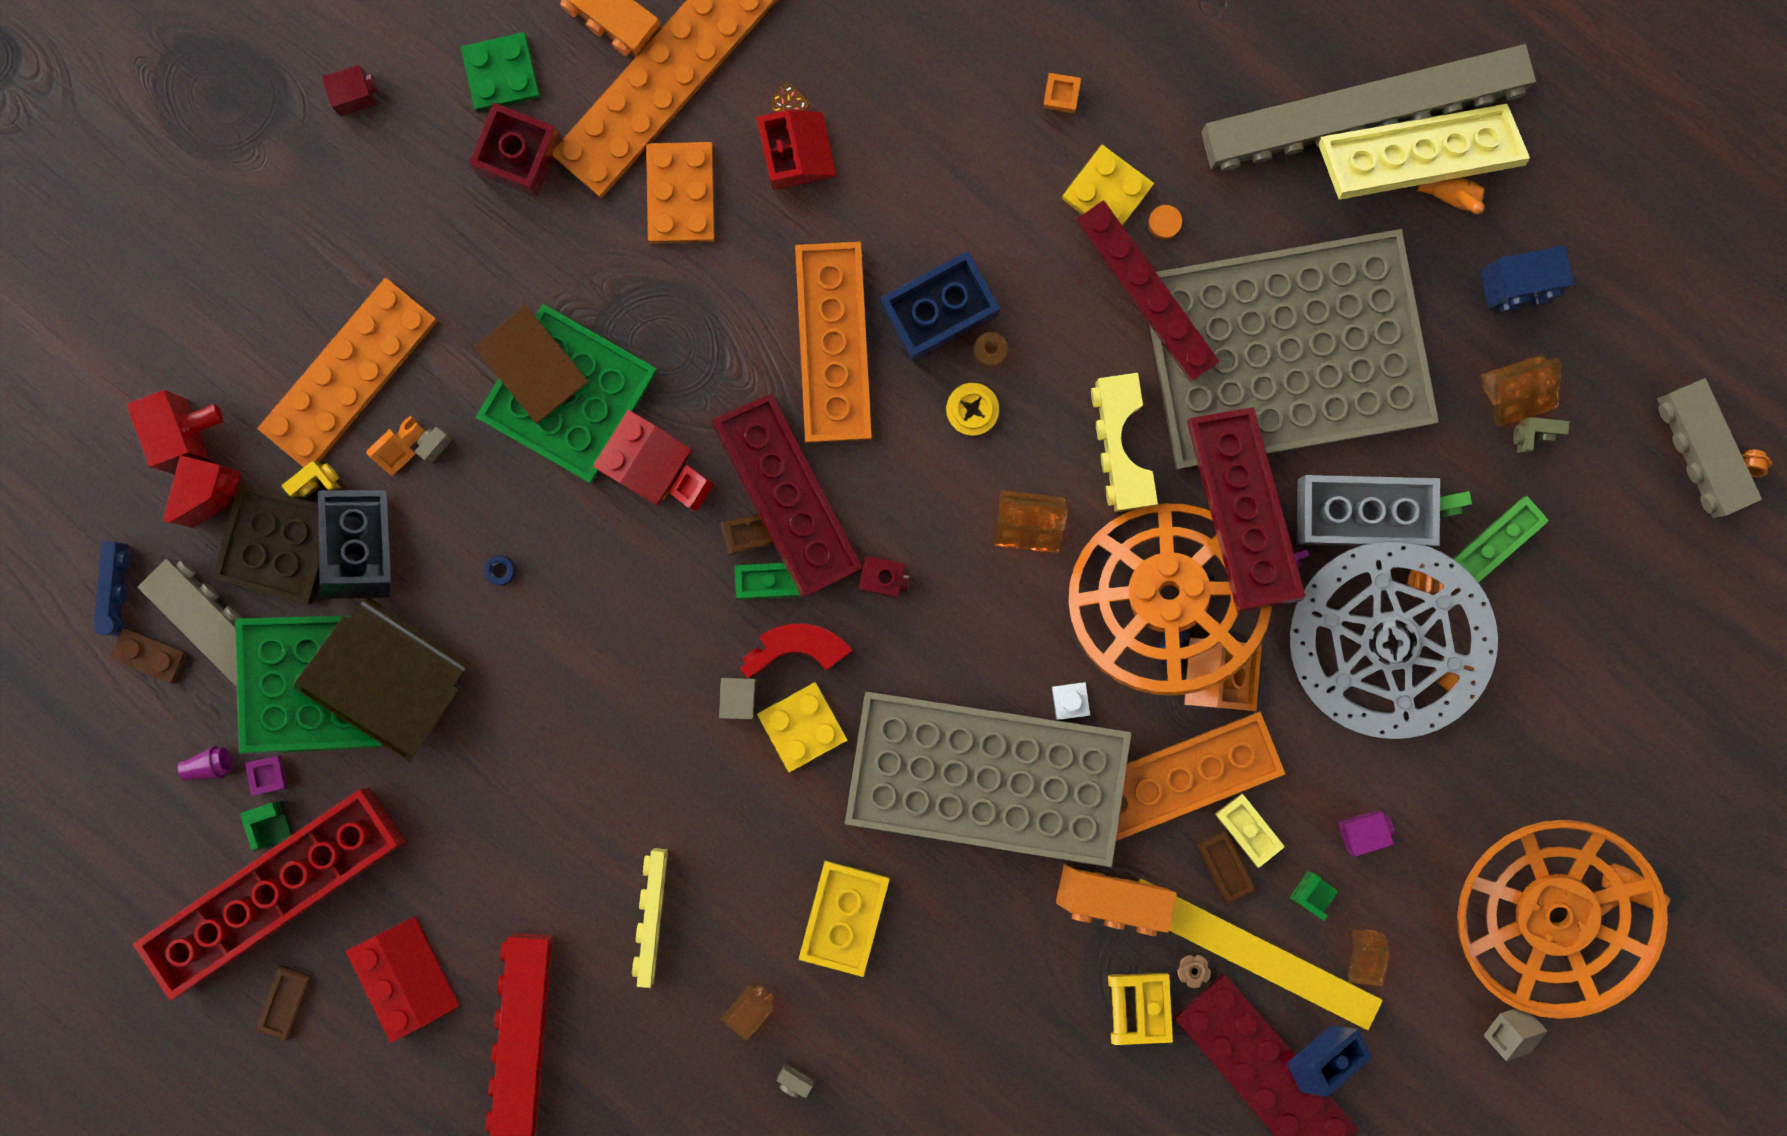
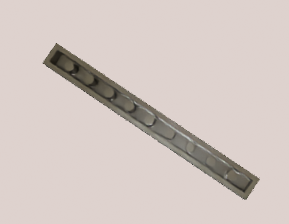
M1526 44L1209 122L1205 124L1201 134L1211 170L1221 168V171H1229L1241 166L1240 162L1252 160L1253 163H1261L1271 159L1272 154L1284 152L1286 156L1303 151L1304 146L1316 144V147L1319 148L1320 139L1324 136L1391 125L1408 120L1430 118L1432 114L1443 112V115L1458 113L1463 110V107L1473 104L1475 108H1482L1493 104L1495 99L1505 96L1507 100H1514L1527 94L1526 91L1536 82Z

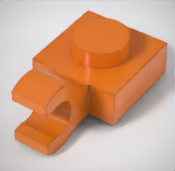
M409 416L403 421L397 434L389 429L366 453L390 476H393L416 454L411 446L426 431L412 416Z

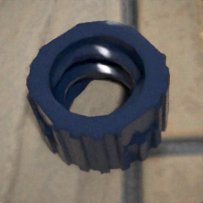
M494 556L484 566L486 579L494 585H506L516 576V566L506 556ZM499 563H503L507 568V574L502 578H497L493 573L494 567Z

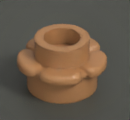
M1188 955L1180 961V967L1177 971L1178 977L1181 982L1187 983L1188 987L1199 988L1203 982L1206 983L1210 979L1211 970L1208 968V961L1204 957ZM1193 968L1197 969L1196 974L1191 973Z

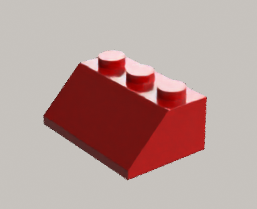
M416 916L345 951L390 1043L460 1006Z

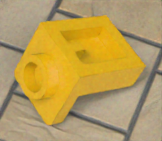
M316 461L310 462L281 485L289 496L300 498L301 496L306 498L312 495L320 487L318 485L320 481L329 491H339L341 489L336 482L339 476L328 463L322 465V463Z

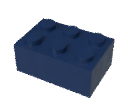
M969 251L962 253L880 298V306L911 362L994 319L1000 312L999 305Z

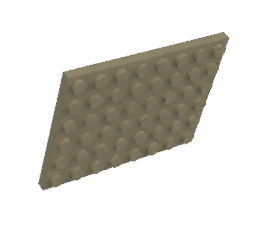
M1402 229L1156 272L1220 361L1190 382L1150 326L1176 470L1198 466L1187 425L1188 420L1192 417L1254 407L1266 454L1439 423Z

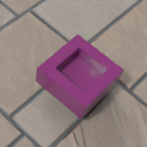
M282 755L245 763L251 796L288 788Z

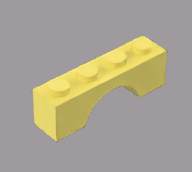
M1138 373L1098 378L1095 383L1096 387L1091 388L1093 407H1099L1101 420L1096 421L1098 440H1104L1106 452L1101 453V465L1103 473L1109 472L1110 486H1106L1108 506L1113 505L1115 513L1156 506L1158 502L1153 471L1135 465L1125 454L1121 442L1122 428L1126 419L1143 406Z

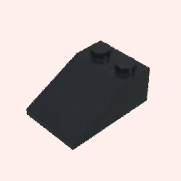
M387 490L318 491L320 599L365 598L366 596L370 598L389 597L391 569Z

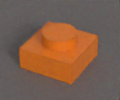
M1049 73L1043 108L1075 114L1081 78Z

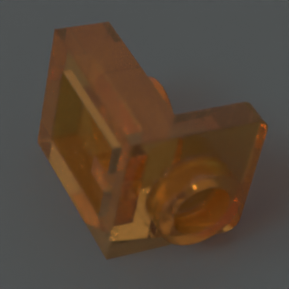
M1353 930L1351 939L1354 948L1347 974L1349 982L1383 986L1391 955L1385 934L1374 930Z

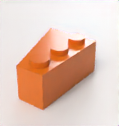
M1064 864L1056 904L1072 913L1071 918L1074 920L1091 923L1092 918L1105 920L1104 925L1111 928L1124 930L1125 924L1137 926L1136 932L1156 936L1157 931L1169 932L1177 893L1168 888L1130 879L1106 876L1104 873L1096 871L1092 873L1078 870L1074 866Z

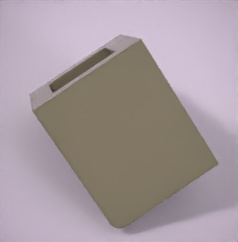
M721 678L719 718H753L754 692H756L757 679Z
M1513 1009L1500 1013L1484 1034V1037L1505 1061H1509L1530 1054L1548 1031L1533 1014Z

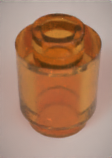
M986 332L979 336L973 350V357L977 365L986 370L1000 367L1007 355V342L1003 336L996 332ZM992 345L997 348V352L989 354L985 351V346Z

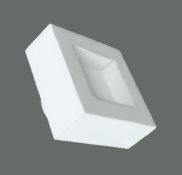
M1086 682L1052 687L1056 720L1090 715Z

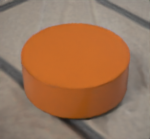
M1161 205L1155 208L1148 220L1151 234L1161 240L1173 238L1182 226L1180 212L1170 205Z

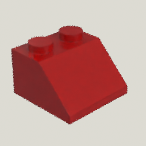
M627 410L593 467L656 506H659L693 450L657 426Z
M180 455L163 521L193 528L229 507L234 502L238 484L242 483L240 478L241 472Z

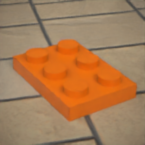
M712 142L646 144L649 244L715 242Z

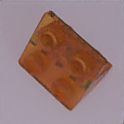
M1539 355L1480 375V385L1494 405L1493 422L1497 427L1549 412L1559 406L1562 362L1558 357L1546 360L1543 355Z
M1000 490L994 545L1058 553L1068 514L1066 498Z

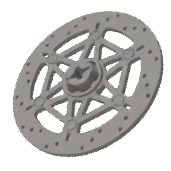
M1383 541L1348 550L1331 560L1315 574L1304 589L1306 597L1302 601H1298L1295 607L1290 630V649L1294 669L1302 687L1314 704L1332 720L1364 735L1386 739L1412 738L1437 731L1461 717L1478 700L1491 678L1496 663L1498 651L1497 624L1493 609L1483 588L1474 576L1456 560L1436 549L1421 544L1405 541ZM1377 560H1380V561H1381V565H1382V568H1381V569H1378V568H1377V565H1376V561H1377ZM1393 567H1401L1420 571L1438 580L1444 587L1438 593L1431 594L1392 580L1390 570ZM1364 572L1370 573L1372 584L1342 608L1335 610L1326 605L1333 593L1348 580ZM1456 588H1460L1458 593L1455 595L1451 594ZM1381 591H1387L1394 608L1393 611H1380ZM1395 592H1404L1421 598L1424 602L1403 612ZM1373 595V617L1349 613L1364 599ZM1456 604H1460L1463 607L1470 625L1471 649L1468 655H1462L1454 650L1448 610ZM1434 607L1436 609L1422 626H1419L1413 617ZM1312 612H1319L1322 616L1314 615ZM1438 619H1441L1446 639L1445 647L1424 636ZM1396 620H1399V621H1402V622L1406 623V627H1405L1402 623H1400V622H1398V621H1396ZM1342 622L1365 624L1366 627L1363 635H1359L1343 626ZM1382 622L1383 624L1378 627L1376 632V649H1371L1369 639H1373L1375 627ZM1319 626L1331 629L1339 669L1332 676L1325 675L1318 659L1316 629ZM1390 628L1397 640L1396 653H1394L1393 646L1388 641ZM1408 630L1416 635V642H1413L1411 649ZM1340 635H1344L1361 645L1348 662L1344 661ZM1426 646L1444 656V659L1437 660L1420 657L1422 648ZM1410 649L1411 654L1405 659H1403V657H1405L1408 654V651ZM1364 655L1373 663L1355 674L1351 673V669ZM1413 664L1436 668L1433 673L1416 686L1412 685ZM1464 666H1471L1474 668V670L1464 668ZM1382 669L1390 689L1380 688L1361 679ZM1393 670H1405V689L1402 691L1397 687L1392 674ZM1449 671L1460 676L1457 683L1443 697L1420 709L1415 707L1413 698ZM1334 685L1335 688L1328 692L1327 689ZM1354 686L1390 699L1394 702L1395 711L1385 713L1367 709L1346 698L1343 692L1349 687ZM1405 711L1409 714L1408 720L1404 718Z

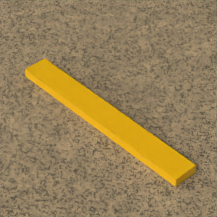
M1142 878L1139 880V882L1154 885ZM1176 896L1169 931L1369 1030L1383 1001L1382 999Z

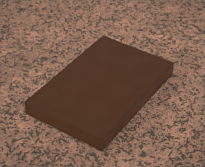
M526 305L473 346L536 424H540L589 384V381Z

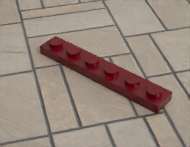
M1103 200L1076 219L1078 226L1189 381L1192 382L1220 362L1107 203Z

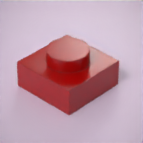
M685 465L669 493L688 508L697 512L714 483L696 469Z

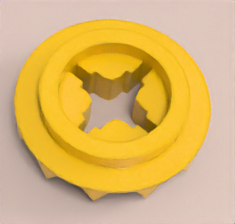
M963 384L951 393L947 401L946 412L948 421L957 432L969 436L984 434L997 421L999 415L998 400L995 394L982 384ZM981 398L978 410L985 418L973 415L967 421H964L967 409L960 402L972 405Z

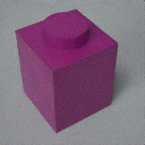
M1374 810L1338 822L1349 855L1356 857L1394 845L1391 838L1392 835H1395L1392 821L1389 816H1384V813Z

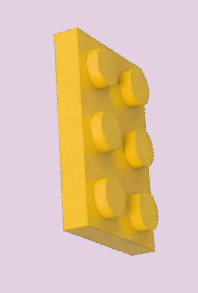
M825 860L798 960L864 977L890 878Z

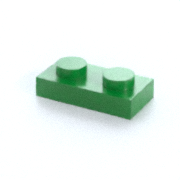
M784 563L735 565L736 600L801 597Z

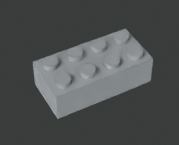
M1305 475L1298 479L1297 545L1359 547L1374 542L1405 541L1431 548L1440 546V478Z

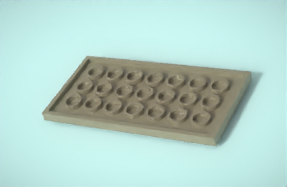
M865 691L845 824L1112 867L1131 732Z

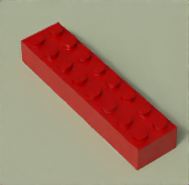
M370 787L359 789L132 945L169 1001L195 988L404 845L406 840Z

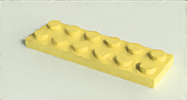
M1508 104L1321 137L1318 144L1339 200L1526 166L1530 159Z

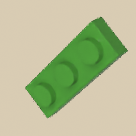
M1524 496L1453 559L1465 567L1479 583L1549 520L1528 496Z

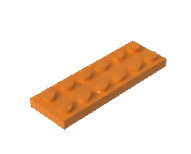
M861 241L795 245L805 442L822 443L872 440Z
M385 277L257 429L302 467H305L312 461L320 462L436 325L438 320Z
M1261 712L1253 713L1127 763L1116 841L1285 775Z

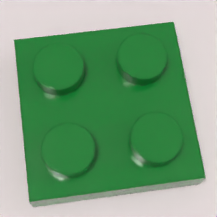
M525 32L460 46L473 106L477 113L491 110L493 102L505 107L540 99Z

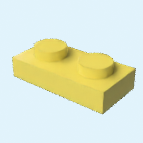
M1241 793L1215 813L1217 818L1258 868L1285 847Z

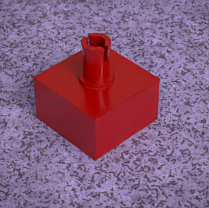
M161 390L126 404L149 467L175 474L180 455L205 462L210 460L200 431L224 423L222 412L217 404L213 403L208 407L192 412L187 398L167 390Z

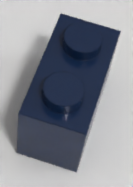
M1330 1026L1286 1064L1301 1093L1328 1097L1372 1059V1056L1358 1029Z

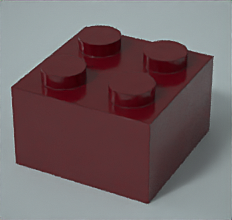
M493 102L468 164L476 174L537 197L553 160L552 155L562 137L555 126Z

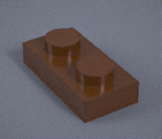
M122 628L109 659L168 683H176L188 652L129 628Z

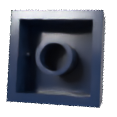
M1565 245L1502 257L1480 271L1488 310L1499 308L1500 313L1517 310L1520 308V305L1531 301L1532 306L1553 302L1552 299L1563 296V291L1574 285Z

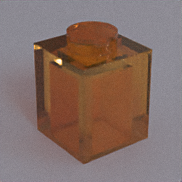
M749 983L726 1010L721 1020L747 1042L773 1011L775 1006L771 1002L773 996L762 986L758 985L755 988Z

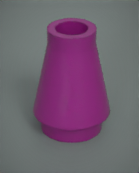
M213 746L178 763V774L183 781L191 779H222L232 771V758L229 751L224 747L218 748Z

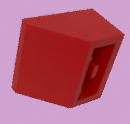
M785 110L756 117L772 191L837 177L823 112Z

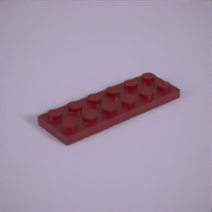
M772 393L714 418L711 424L802 599L861 571L863 567Z
M1254 407L1190 418L1187 425L1237 613L1302 601L1306 596Z
M1224 973L1173 1017L1275 1136H1352L1359 1130L1330 1095L1326 1097L1300 1092L1286 1064L1295 1055Z

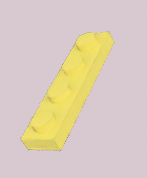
M654 848L651 850V856L646 855L644 859L643 876H648L647 889L641 890L639 909L645 910L644 921L643 923H638L636 931V943H641L640 957H634L632 977H638L637 987L650 988L654 984L668 849Z

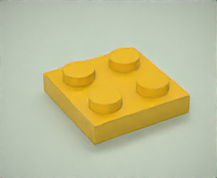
M1101 145L1061 199L1081 214H1084L1104 200L1123 226L1153 187L1154 183L1104 145Z
M816 682L757 714L788 772L797 769L847 741L844 732Z

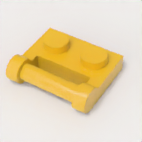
M1169 974L1108 975V986L1112 987L1114 1032H1111V1044L1173 1043ZM1135 986L1137 1032L1127 1031L1125 987Z

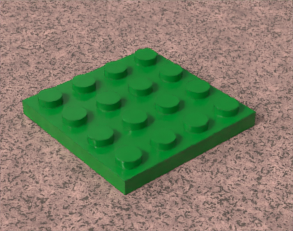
M542 303L535 317L589 381V384L540 424H536L498 378L477 413L476 418L592 484L599 473V470L594 468L593 465L627 410L634 413L658 370Z
M343 616L235 619L239 755L377 749L381 747L380 743L294 689L298 677Z

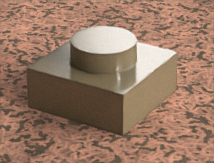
M435 427L433 430L429 429L419 438L417 442L419 447L414 452L423 460L432 464L453 438L438 427Z
M786 1063L777 1077V1082L781 1083L780 1089L794 1098L800 1095L806 1099L813 1087V1079Z

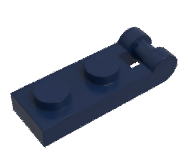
M102 541L93 624L94 630L100 635L119 636L122 628H126V623L121 618L122 603L125 602L127 597V586L124 584L125 570L129 568L131 560L130 552L127 550L128 544Z

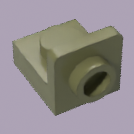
M1531 417L1520 420L1519 425L1515 427L1513 436L1514 444L1517 445V453L1525 454L1532 452L1535 436L1536 441L1556 442L1558 437L1568 435L1570 421Z

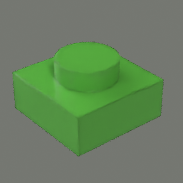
M1470 492L1440 497L1442 517L1462 514V507L1472 504Z

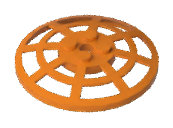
M1163 503L1127 512L1109 522L1092 537L1082 550L1074 566L1069 587V608L1071 622L1079 643L1087 656L1101 671L1132 689L1155 695L1176 696L1196 693L1214 687L1232 677L1246 665L1258 650L1267 632L1272 606L1261 608L1258 623L1250 639L1243 647L1228 633L1238 616L1229 582H1209V578L1202 568L1214 555L1219 558L1225 567L1217 535L1211 539L1194 530L1172 527L1171 512H1184L1212 520L1211 512L1201 507L1186 504ZM1158 513L1159 528L1138 533L1123 544L1107 535L1114 528L1128 520L1146 514ZM1173 537L1187 538L1202 544L1203 547L1192 558L1174 553ZM1160 538V554L1142 560L1130 551L1133 547L1144 541ZM1099 545L1112 554L1102 571L1099 590L1079 593V583L1083 568L1091 552ZM1120 560L1134 570L1129 586L1109 588L1112 573ZM1165 586H1174L1179 590V595L1172 600H1167L1160 595V591ZM1211 596H1231L1228 611L1221 624L1207 613ZM1129 600L1135 617L1125 629L1115 619L1109 602ZM1094 604L1100 605L1103 619L1111 633L1116 637L1104 654L1095 646L1088 635L1081 618L1080 607ZM1197 623L1210 634L1207 638L1196 644L1180 648L1179 632L1187 630ZM1145 626L1152 630L1165 633L1166 649L1148 646L1137 641L1135 637ZM1217 643H1220L1233 656L1229 662L1211 673L1193 679L1182 680V659L1200 655L1213 648ZM1126 648L1148 658L1167 660L1168 681L1140 677L1123 670L1114 663Z
M1572 820L1543 821L1525 826L1504 836L1491 846L1475 863L1468 875L1460 895L1457 914L1458 934L1464 955L1473 972L1484 986L1500 1000L1520 1011L1539 1017L1557 1019L1577 1018L1601 1012L1618 1004L1635 992L1648 978L1658 962L1665 944L1668 926L1667 903L1662 885L1652 866L1642 854L1624 838L1606 828ZM1562 828L1592 833L1582 850L1563 846L1539 849L1534 835L1535 832ZM1519 838L1521 839L1526 855L1510 864L1501 873L1496 882L1478 877L1483 867L1497 852L1509 843ZM1605 839L1614 843L1629 855L1640 869L1644 879L1623 884L1613 868L1601 858L1595 856ZM1562 856L1572 857L1576 860L1568 875H1549L1543 859ZM1530 864L1536 879L1535 881L1530 883L1523 892L1506 886L1507 882L1516 872ZM1591 864L1607 877L1613 887L1592 892L1581 880ZM1473 889L1489 894L1486 910L1489 934L1471 943L1467 926V909L1469 897ZM1650 892L1653 904V924L1648 945L1628 936L1632 917L1629 897ZM1499 898L1517 904L1516 921L1498 929L1496 913ZM1618 900L1620 916L1617 930L1601 924L1600 905ZM1562 907L1567 910V916L1563 921L1557 923L1550 921V913L1553 909ZM1521 934L1524 936L1526 941L1533 947L1526 964L1509 951L1504 944L1505 941ZM1595 937L1610 943L1599 957L1591 963L1585 964L1580 950L1588 946ZM1495 947L1503 960L1514 970L1522 974L1516 994L1493 979L1481 965L1477 955ZM1621 949L1641 958L1636 967L1624 980L1600 995L1598 994L1591 975L1598 973L1609 965ZM1546 954L1553 956L1567 955L1573 970L1552 972L1543 971L1540 968ZM1536 980L1556 984L1578 981L1586 1000L1575 1003L1552 1004L1537 1002L1529 998Z

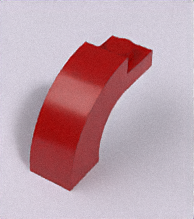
M788 624L773 628L759 636L766 648L761 651L757 647L744 656L742 659L745 664L740 669L747 679H750L780 656L787 653L800 652L815 658L827 671L853 650L840 637L824 628L810 624Z

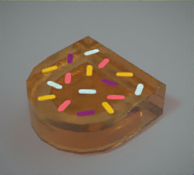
M786 81L773 95L771 106L773 113L785 110L807 111L811 107V103L794 86Z

